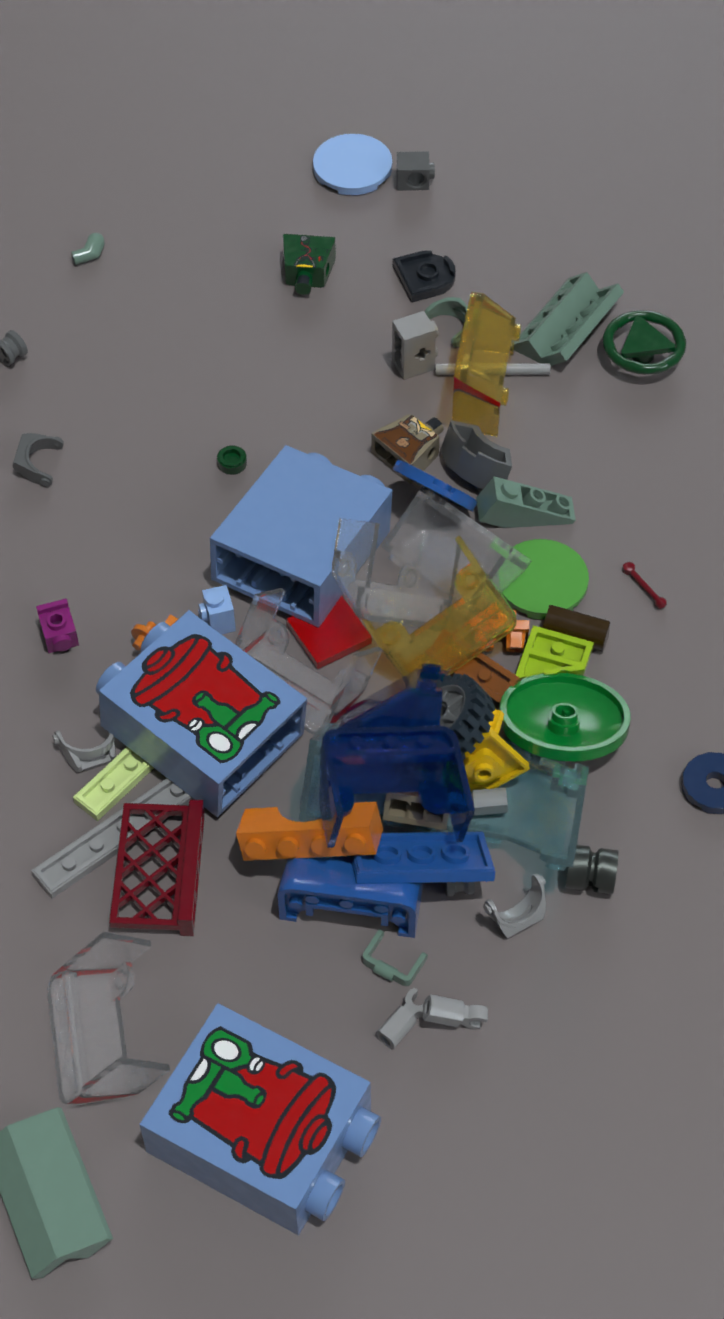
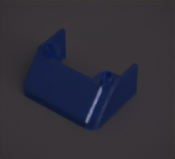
M437 725L335 728L325 733L320 749L319 806L327 848L335 846L343 817L350 814L353 809V794L418 792L420 802L427 811L435 814H450L456 842H463L474 815L475 807L458 737L454 731L448 727Z

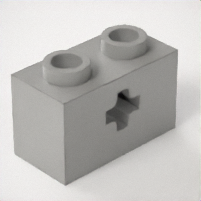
M425 311L392 321V362L403 380L435 370V357L438 356L436 337H438L439 333L436 323L433 320L430 321Z

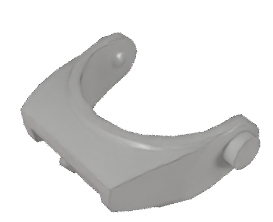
M56 731L52 735L54 744L59 745L67 762L77 773L108 764L116 757L115 737L111 733H109L104 743L91 749H79L68 745L63 740L60 731Z
M536 873L532 875L531 889L523 900L511 909L498 912L491 899L485 901L483 905L485 912L496 922L507 938L544 919L546 912L544 885L546 881L541 874Z

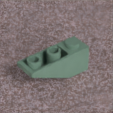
M495 476L476 498L479 521L503 528L573 524L576 521L572 497Z

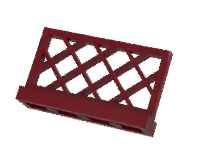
M190 800L189 805L124 803L109 922L110 928L179 930L180 936H194L205 822L203 800ZM144 814L151 821L139 830H136L130 824V815ZM168 816H183L182 824L173 831H170L162 821ZM157 826L166 836L152 846L143 835ZM138 840L147 851L133 860L126 853V849ZM172 842L179 849V853L167 861L158 851ZM151 856H154L163 866L149 876L140 865ZM135 870L144 880L130 890L123 883V878ZM169 871L176 878V883L164 892L155 881ZM150 885L159 897L145 906L136 895ZM122 891L125 893L123 897H121ZM175 894L173 901L170 897ZM130 900L141 910L132 918L119 917V909ZM163 902H166L173 909L172 919H158L152 911Z

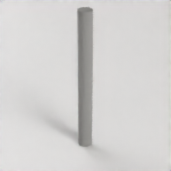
M550 363L435 364V375H550Z

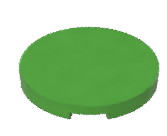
M533 539L521 542L510 548L502 556L497 566L496 588L500 598L506 605H510L516 610L527 614L529 618L545 620L549 605L573 611V608L582 601L588 589L589 573L584 560L575 550L557 541Z

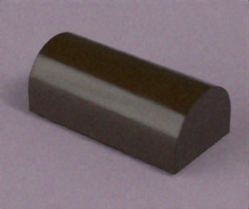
M549 605L543 628L594 642V649L604 651L609 637L610 622Z

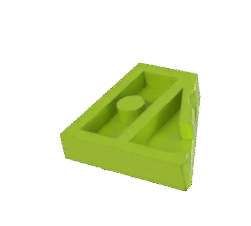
M533 625L515 675L521 679L543 673L544 675L558 673L584 675L594 642Z

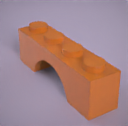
M377 802L343 803L332 814L307 822L286 819L280 814L278 807L247 808L241 818L236 836L244 861L376 855L383 826Z

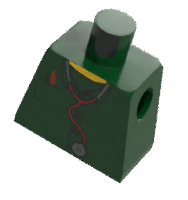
M283 234L286 284L295 286V291L302 295L309 294L311 287H324L336 260V237Z

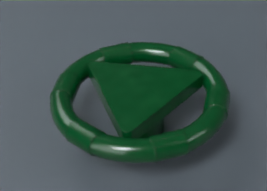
M636 310L619 315L608 324L603 334L602 343L605 353L610 360L620 368L636 374L649 375L668 371L680 362L686 350V338L680 326L666 315L650 310ZM633 322L620 355L613 340L614 334L618 329ZM648 322L667 328L672 333L675 344ZM672 353L661 362L648 364L656 354Z

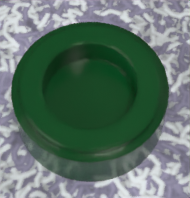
M234 445L222 448L217 454L218 468L223 473L229 475L241 473L247 466L246 452L241 447Z

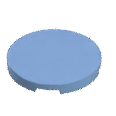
M343 134L328 139L318 147L313 157V172L321 185L325 184L332 189L338 190V194L362 195L377 190L378 185L382 184L387 178H390L392 173V155L387 146L376 138L363 134Z

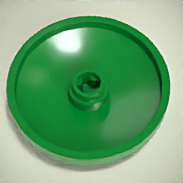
M543 673L526 677L515 686H510L503 694L500 702V710L504 713L501 728L505 735L525 751L547 759L586 761L600 758L618 749L624 743L629 733L631 714L628 704L623 697L610 686L578 674L558 673L544 675Z

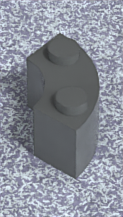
M450 421L441 447V453L446 461V466L461 478L476 486L480 492L494 476L507 480L512 468L510 449L490 441L482 433L479 426Z

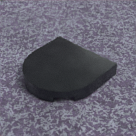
M419 251L393 258V267L412 303L442 295L449 291L455 283L456 268L453 261L446 255L442 257L432 254V251Z

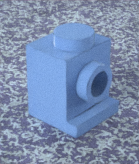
M227 585L202 590L203 603L198 604L200 619L220 634L235 632L234 608Z

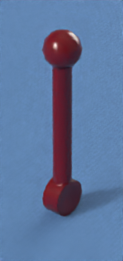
M632 562L624 563L623 573L631 575L655 601V606L658 609L665 608L667 605L666 599L659 597L639 576Z

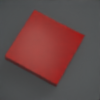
M342 595L320 627H316L294 616L286 619L288 628L317 669L372 644V636Z

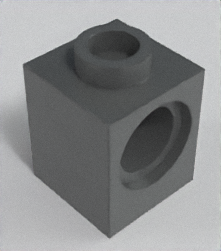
M429 151L397 152V190H429L430 179H435V163L429 162Z

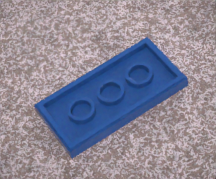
M483 832L382 833L376 855L351 856L357 884L489 882L495 880L496 871Z

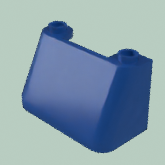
M351 856L287 859L277 895L279 919L296 922L299 912L306 910L307 916H313L314 909L381 917V926H388L390 921L398 926V936L415 938L424 883L357 884Z

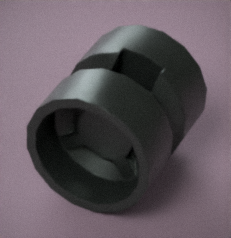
M571 844L565 888L585 890L588 886H592L594 892L613 894L619 850L599 848L594 853L590 846Z

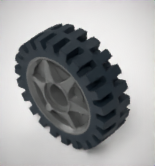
M458 673L454 674L453 677L447 675L443 677L442 682L439 679L434 681L432 689L427 686L422 690L424 694L422 697L418 695L413 700L415 705L408 706L405 711L408 716L401 719L400 723L403 726L398 730L400 735L398 739L401 747L418 764L428 770L433 771L435 768L438 771L443 770L444 766L452 767L454 766L455 759L461 762L465 759V752L468 751L471 754L476 749L473 745L476 742L481 744L484 740L482 733L489 732L491 726L488 722L493 721L494 714L492 712L495 711L494 704L492 703L493 700L476 681L465 674L461 675Z

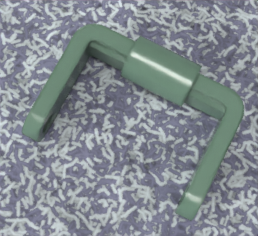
M379 929L363 952L364 965L391 982L395 981L403 986L411 985L426 962L428 954L421 953L408 975L399 972L398 969L371 957L384 936V931Z

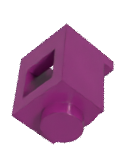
M67 598L36 606L48 653L66 651L72 647L79 646Z

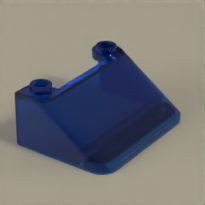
M422 664V669L412 671L349 707L338 726V734L352 738L437 745L439 741L443 689L437 687L436 680L439 679L442 682L443 677L448 675V671L441 670V665Z

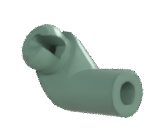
M100 233L90 234L84 248L71 252L75 265L99 258L105 245L104 237Z

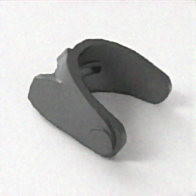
M34 433L22 434L12 466L29 481L42 486H50L53 482L52 476L39 471L31 463L29 455L40 449H62L64 442L60 437Z

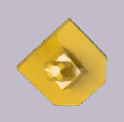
M495 709L492 712L494 719L488 722L491 726L489 732L482 733L484 740L481 744L476 742L473 745L476 749L471 754L468 751L465 752L464 760L459 762L455 759L454 766L446 767L447 775L466 791L498 788L530 770L529 762L498 735L504 718V713L501 710Z

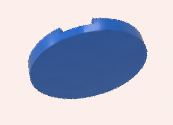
M397 460L392 468L393 471L473 512L478 503L473 497L404 461Z

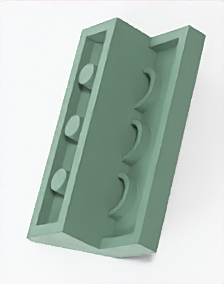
M588 272L570 277L510 346L514 351L539 363H550V366L566 362L624 291L618 283L599 289Z
M56 1107L7 1125L0 1131V1193L32 1279L44 1278L66 1259L89 1258L113 1239L62 1108Z

